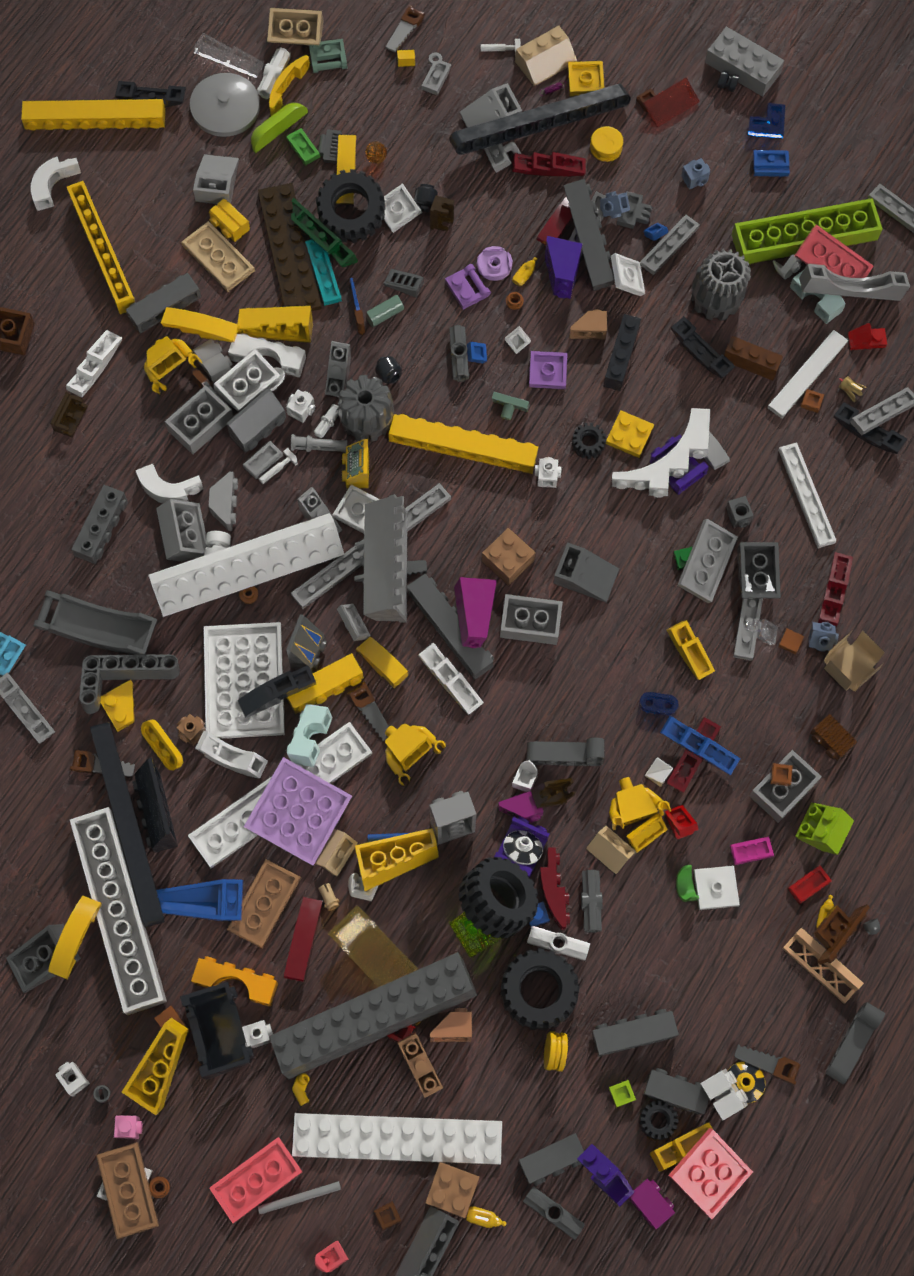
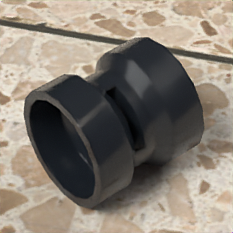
M722 71L717 88H726L734 93L739 75H730L728 72Z

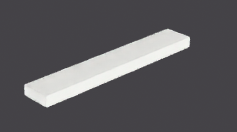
M833 330L768 405V409L780 418H783L842 350L848 340Z
M797 442L779 447L778 451L817 548L835 544L836 538Z

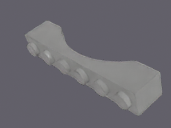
M807 264L799 277L802 292L901 301L910 288L907 274L903 272L889 271L872 277L849 278L831 272L825 265Z

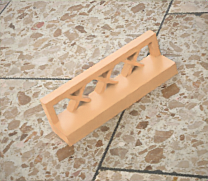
M802 928L782 948L844 1004L864 984L837 959L832 963H824L826 967H822L819 963L818 967H810L807 964V956H815L819 960L826 949ZM795 940L802 945L803 953H795L789 948ZM822 970L833 972L834 981H826L822 976ZM845 983L851 989L845 997L838 992V984Z

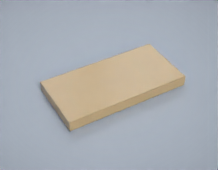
M209 221L181 242L182 246L227 292L255 272V268Z

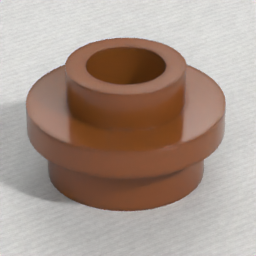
M512 292L506 297L508 308L517 310L523 306L524 299L520 293Z
M254 586L240 590L239 597L246 604L254 603L258 598V590ZM248 591L252 592L250 596H246L245 593Z
M155 1177L149 1184L151 1195L155 1198H163L170 1191V1183L164 1177ZM161 1183L163 1190L158 1192L156 1186Z

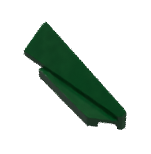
M295 198L292 199L293 213H291V220L325 252L329 255L332 254L342 268L358 262L355 254L332 231Z

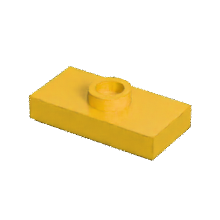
M656 813L626 837L632 848L638 853L668 829L661 815Z

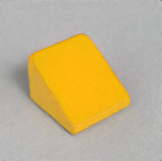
M414 50L397 51L398 67L415 66Z

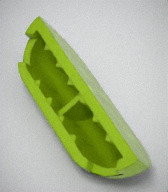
M289 103L282 107L252 133L251 145L253 151L257 153L306 115L308 109L299 103Z

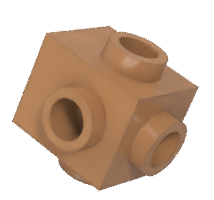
M191 714L183 717L178 722V737L184 743L189 742L194 747L198 743L203 731H206L204 727L205 722L198 716L194 718Z

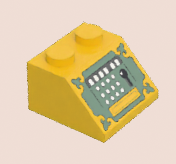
M363 439L346 446V453L342 454V464L346 465V471H342V482H346V488H349L351 485L357 488H369L368 439Z

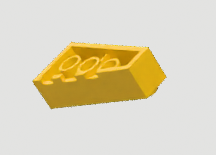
M311 306L239 309L238 325L240 327L238 334L244 333L253 338L311 343L313 328Z
M433 828L355 845L364 891L439 857Z
M173 1018L164 1023L122 1090L123 1094L154 1115H157L164 1107L188 1032V1028Z

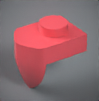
M335 1241L316 1254L314 1263L317 1269L328 1273L349 1259L339 1241Z

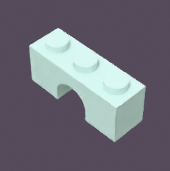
M800 272L792 279L790 288L801 299L807 295L819 297L820 302L817 303L814 312L826 324L843 311L846 303L840 295L802 292L799 281L802 272Z
M306 704L304 711L300 714L299 724L294 729L292 742L287 747V755L291 762L314 767L320 749L316 741L310 740V737L316 733L327 734L333 718L328 707Z

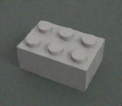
M205 385L165 421L168 432L194 454L225 427L227 422L233 418L231 409Z
M505 594L500 638L557 645L563 602Z
M793 750L779 763L793 765L791 786L770 784V772L749 795L777 823L789 813L822 777Z

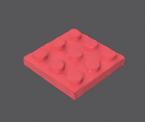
M709 1128L668 1176L710 1219H713L753 1171L713 1129Z

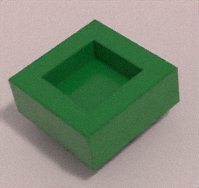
M692 547L673 552L678 571L684 569Z

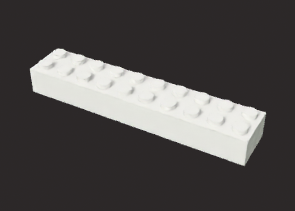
M328 513L149 574V578L162 615L165 617L342 556L344 551L335 522L331 514Z
M107 807L70 819L91 898L102 903L97 913V919L123 1012L126 1015H130L166 1003L167 1000L147 930L143 923L113 812Z

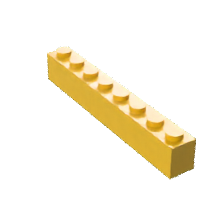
M163 99L22 101L21 120L24 128L29 130L165 127V106Z
M81 181L67 186L73 206L120 314L125 313L126 309L132 303H135V300L85 183Z
M394 414L389 430V442L533 474L538 455V446L532 443H520L514 439H503L493 434L485 435L476 430L467 431L458 426L449 427L440 422H427L422 418H409V416L404 414Z

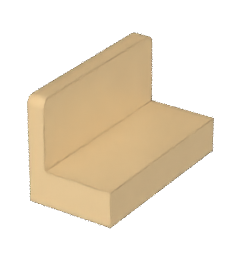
M607 826L601 829L587 846V850L615 874L620 871L636 852Z
M334 829L315 864L323 867L332 875L338 876L358 842L345 832Z

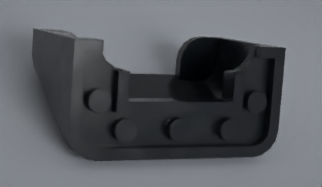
M229 982L180 996L182 1006L185 1007L187 1013L186 1017L190 1023L199 1057L198 1062L202 1064L199 1067L200 1074L205 1080L250 1064L251 1058H254L251 1045L247 1046L234 999L238 998L235 986H230Z

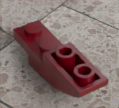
M548 847L547 867H540L539 871L541 889L553 920L560 930H565L566 925H570V913H566V905H569V893H565V887H557L561 883L560 873H557L556 865H560V853H556V847Z

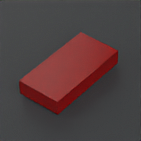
M819 865L791 885L788 890L800 905L831 883L832 880Z

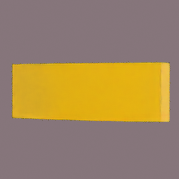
M687 620L667 629L675 647L697 680L715 672L699 638L695 637Z
M369 637L356 648L357 652L393 688L408 677V671L373 638Z
M708 1122L650 1152L658 1171L661 1172L680 1162L709 1128L713 1129Z

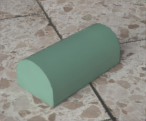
M395 295L367 311L366 320L371 327H375L404 310L399 296Z

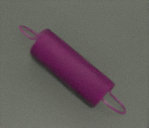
M557 82L544 88V93L547 95L563 88L562 83Z

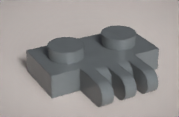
M626 191L630 210L621 213V217H618L617 225L634 229L636 222L648 224L653 207L642 203L643 195Z

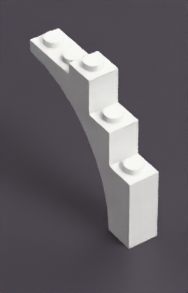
M691 408L688 426L678 444L666 456L651 465L627 472H613L612 487L618 489L635 488L637 490L649 488V495L657 498L668 496L669 476L675 478L685 476L688 473L689 457L701 459L708 456L710 409Z

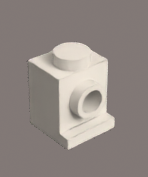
M66 1062L58 1068L59 1072L55 1074L67 1093L72 1097L90 1084L74 1062L70 1064ZM75 1074L76 1079L70 1082L69 1077Z

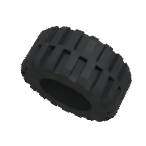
M350 169L348 173L345 170H341L337 176L335 173L332 174L330 181L326 179L323 182L324 187L319 188V197H316L320 222L337 237L341 238L342 242H347V239H351V242L355 243L359 238L362 241L366 240L369 234L373 236L376 233L375 229L381 227V221L385 218V200L380 185L375 183L372 176L367 177L363 171H360L358 174L355 169ZM348 193L362 195L368 202L367 210L356 219L348 220L339 217L335 213L334 206L341 196Z
M501 857L486 858L462 879L459 887V901H462V911H465L467 914L465 917L468 921L471 920L473 926L476 929L482 930L481 933L485 935L491 934V937L495 938L513 936L530 923L537 913L538 899L536 897L538 893L537 889L533 887L534 882L528 878V873L525 870L522 871L517 863L513 864L511 860L505 858L502 860ZM490 888L496 890L503 897L507 907L495 899Z
M538 949V951L529 950L523 955H518L513 962L511 961L503 975L501 999L503 1000L505 1010L509 1012V1016L513 1020L515 1019L519 1022V1025L530 1027L531 1030H548V1028L559 1026L573 1012L578 1001V976L574 973L571 963L568 964L565 957L562 955L558 956L555 954L556 952L551 950L550 952L544 951V949ZM534 971H544L551 974L559 986L557 1000L551 1006L544 1009L529 1006L521 995L523 979Z

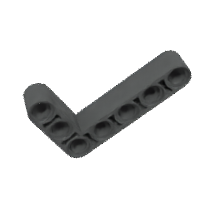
M170 654L92 655L86 657L82 665L79 696L84 712L93 714L99 710L102 680L175 679L180 674L178 659Z

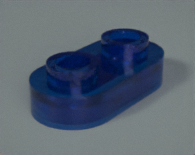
M654 692L644 693L639 701V706L644 712L662 715L674 714L679 705L677 698L673 695ZM651 701L652 705L647 706L645 702ZM665 704H670L671 708L667 709Z

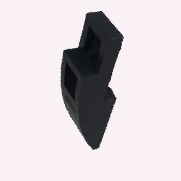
M307 665L293 672L287 671L265 682L237 701L245 718L281 703V700L316 685V680Z

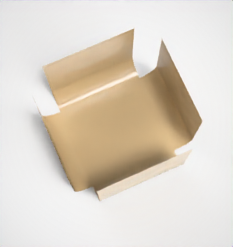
M863 630L852 645L847 641L851 634L850 632L829 651L824 659L826 663L824 669L846 691L849 688L856 691L881 668L880 666L875 670L873 666L885 652Z

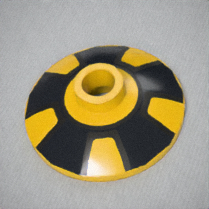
M738 1062L727 1070L728 1072L732 1071L736 1077L737 1082L735 1085L738 1090L742 1089L748 1097L747 1104L757 1101L762 1096L765 1090V1078L759 1068L746 1062ZM744 1078L749 1080L748 1086L743 1085L742 1080Z

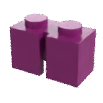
M646 1179L634 1189V1193L629 1197V1200L638 1211L643 1213L642 1216L650 1226L656 1230L675 1213L673 1210L675 1206L668 1197L663 1198L659 1193L661 1189L654 1180L649 1181Z

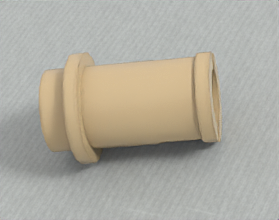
M329 883L326 884V887L322 885L318 888L325 902L324 907L328 911L339 907V899H336Z

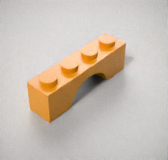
M207 956L204 959H198L191 980L194 985L209 988L218 985L224 980L235 979L247 986L249 999L252 1002L271 1007L278 986L274 976L265 973L259 976L255 974L254 970L243 968V971L235 969L236 965L224 962V965L218 964L216 959Z

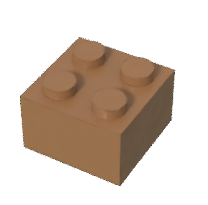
M507 528L482 552L481 561L509 586L535 561L536 552L512 530Z
M440 1162L425 1204L465 1219L479 1176Z

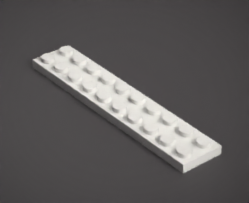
M348 722L317 744L320 752L314 767L298 766L331 784L371 756L372 751L352 724ZM271 777L188 835L210 868H213L258 836L244 828V825Z
M295 1113L292 1157L501 1165L502 1121Z

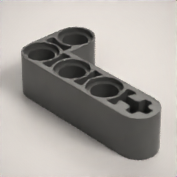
M589 738L586 743L538 741L527 743V761L530 760L534 765L601 766L605 759V740L603 738Z
M868 1002L860 1007L825 1071L826 1075L843 1085L845 1084L873 1031L881 1024L885 1012Z

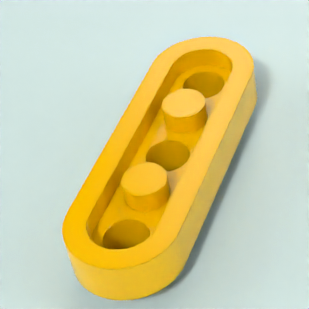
M153 719L143 722L141 733L168 770L180 768L183 764L182 755L159 723Z

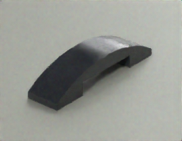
M118 81L115 97L120 100L163 99L164 106L171 107L183 104L186 87L169 85L168 89L137 87L135 82Z
M683 316L671 327L672 332L683 347L703 367L723 379L735 368V365L723 354L719 355L695 332L697 328Z
M843 402L834 415V418L843 427L863 441L879 449L898 454L907 441L906 437L892 429L888 432L879 426L861 435L850 422L853 417L859 414V410Z

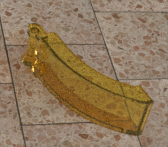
M358 905L328 933L377 987H381L419 970ZM421 1021L415 1023L414 1025L417 1027L421 1023Z

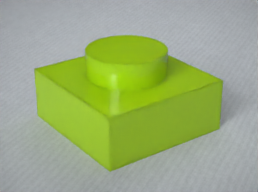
M629 1080L609 1087L616 1108L636 1100Z

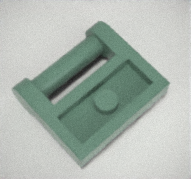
M343 39L321 41L319 46L309 45L313 73L336 68L348 69ZM341 58V61L317 64V61Z

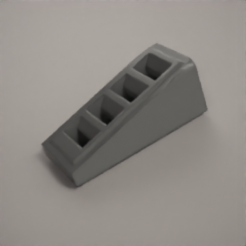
M391 269L384 285L417 298L424 284V277ZM393 275L396 276L394 282H391Z

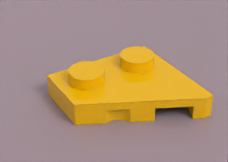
M131 680L101 696L100 703L117 732L135 722L133 682Z

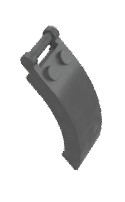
M48 590L45 592V601L38 619L34 621L33 627L93 647L126 654L145 655L157 621L156 618L142 613H130L102 607L66 594H58ZM52 601H58L51 623H45Z

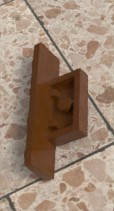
M867 904L856 908L850 917L838 905L832 907L813 933L826 948L817 961L820 965L827 962L832 963L837 958V952L847 944L848 937L856 932L858 923L867 917L866 912L870 908Z

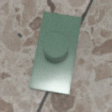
M494 392L492 396V402L504 405L501 413V418L511 420L514 409L528 412L529 401Z

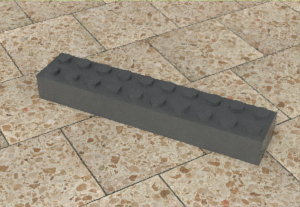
M457 952L269 1037L282 1074L291 1079L478 995L465 963Z

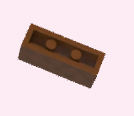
M734 336L731 337L724 354L735 366L772 381L783 358L782 355Z

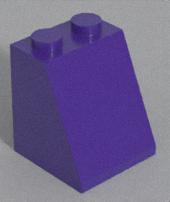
M547 236L545 261L553 295L559 298L571 299L580 265L582 243Z

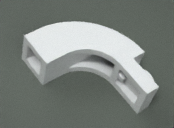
M58 157L46 161L37 169L31 182V194L37 211L54 206L51 190L57 181L81 173L77 158L59 162Z
M153 464L135 470L144 491L160 503H165L169 499L189 502L187 495H195L200 490H203L199 475L180 483L171 484L163 481L158 476Z
M203 731L195 748L205 754L204 757L254 778L261 777L268 762L257 753L231 746L208 731Z

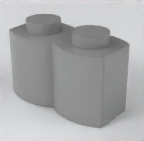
M210 339L193 349L194 354L202 360V363L199 360L198 362L213 383L231 370L232 362L227 355L223 356L221 353L223 350L218 342L214 343Z

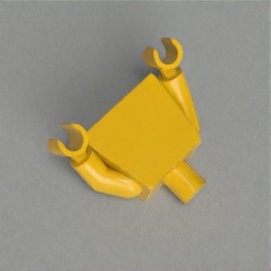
M166 336L163 339L157 340L155 345L147 350L144 370L150 382H153L152 390L160 394L159 387L166 391V385L159 382L158 379H161L184 362L186 357H188V362L194 368H197L194 365L195 360H199L202 363V360L196 354H192L193 351L183 340H170Z
M402 724L398 729L394 726H389L385 731V735L388 736L385 740L387 745L385 750L386 760L394 774L399 776L398 782L402 786L404 784L400 780L401 777H407L410 782L409 775L403 773L402 770L407 771L432 747L436 754L441 753L437 745H441L443 748L446 747L444 741H437L436 737L423 726Z
M630 777L619 780L622 790L616 792L615 798L611 800L609 809L613 830H616V825H620L624 829V826L651 818L658 810L661 816L664 815L663 810L665 809L671 812L669 802L663 801L652 790L644 788L642 784L633 787Z

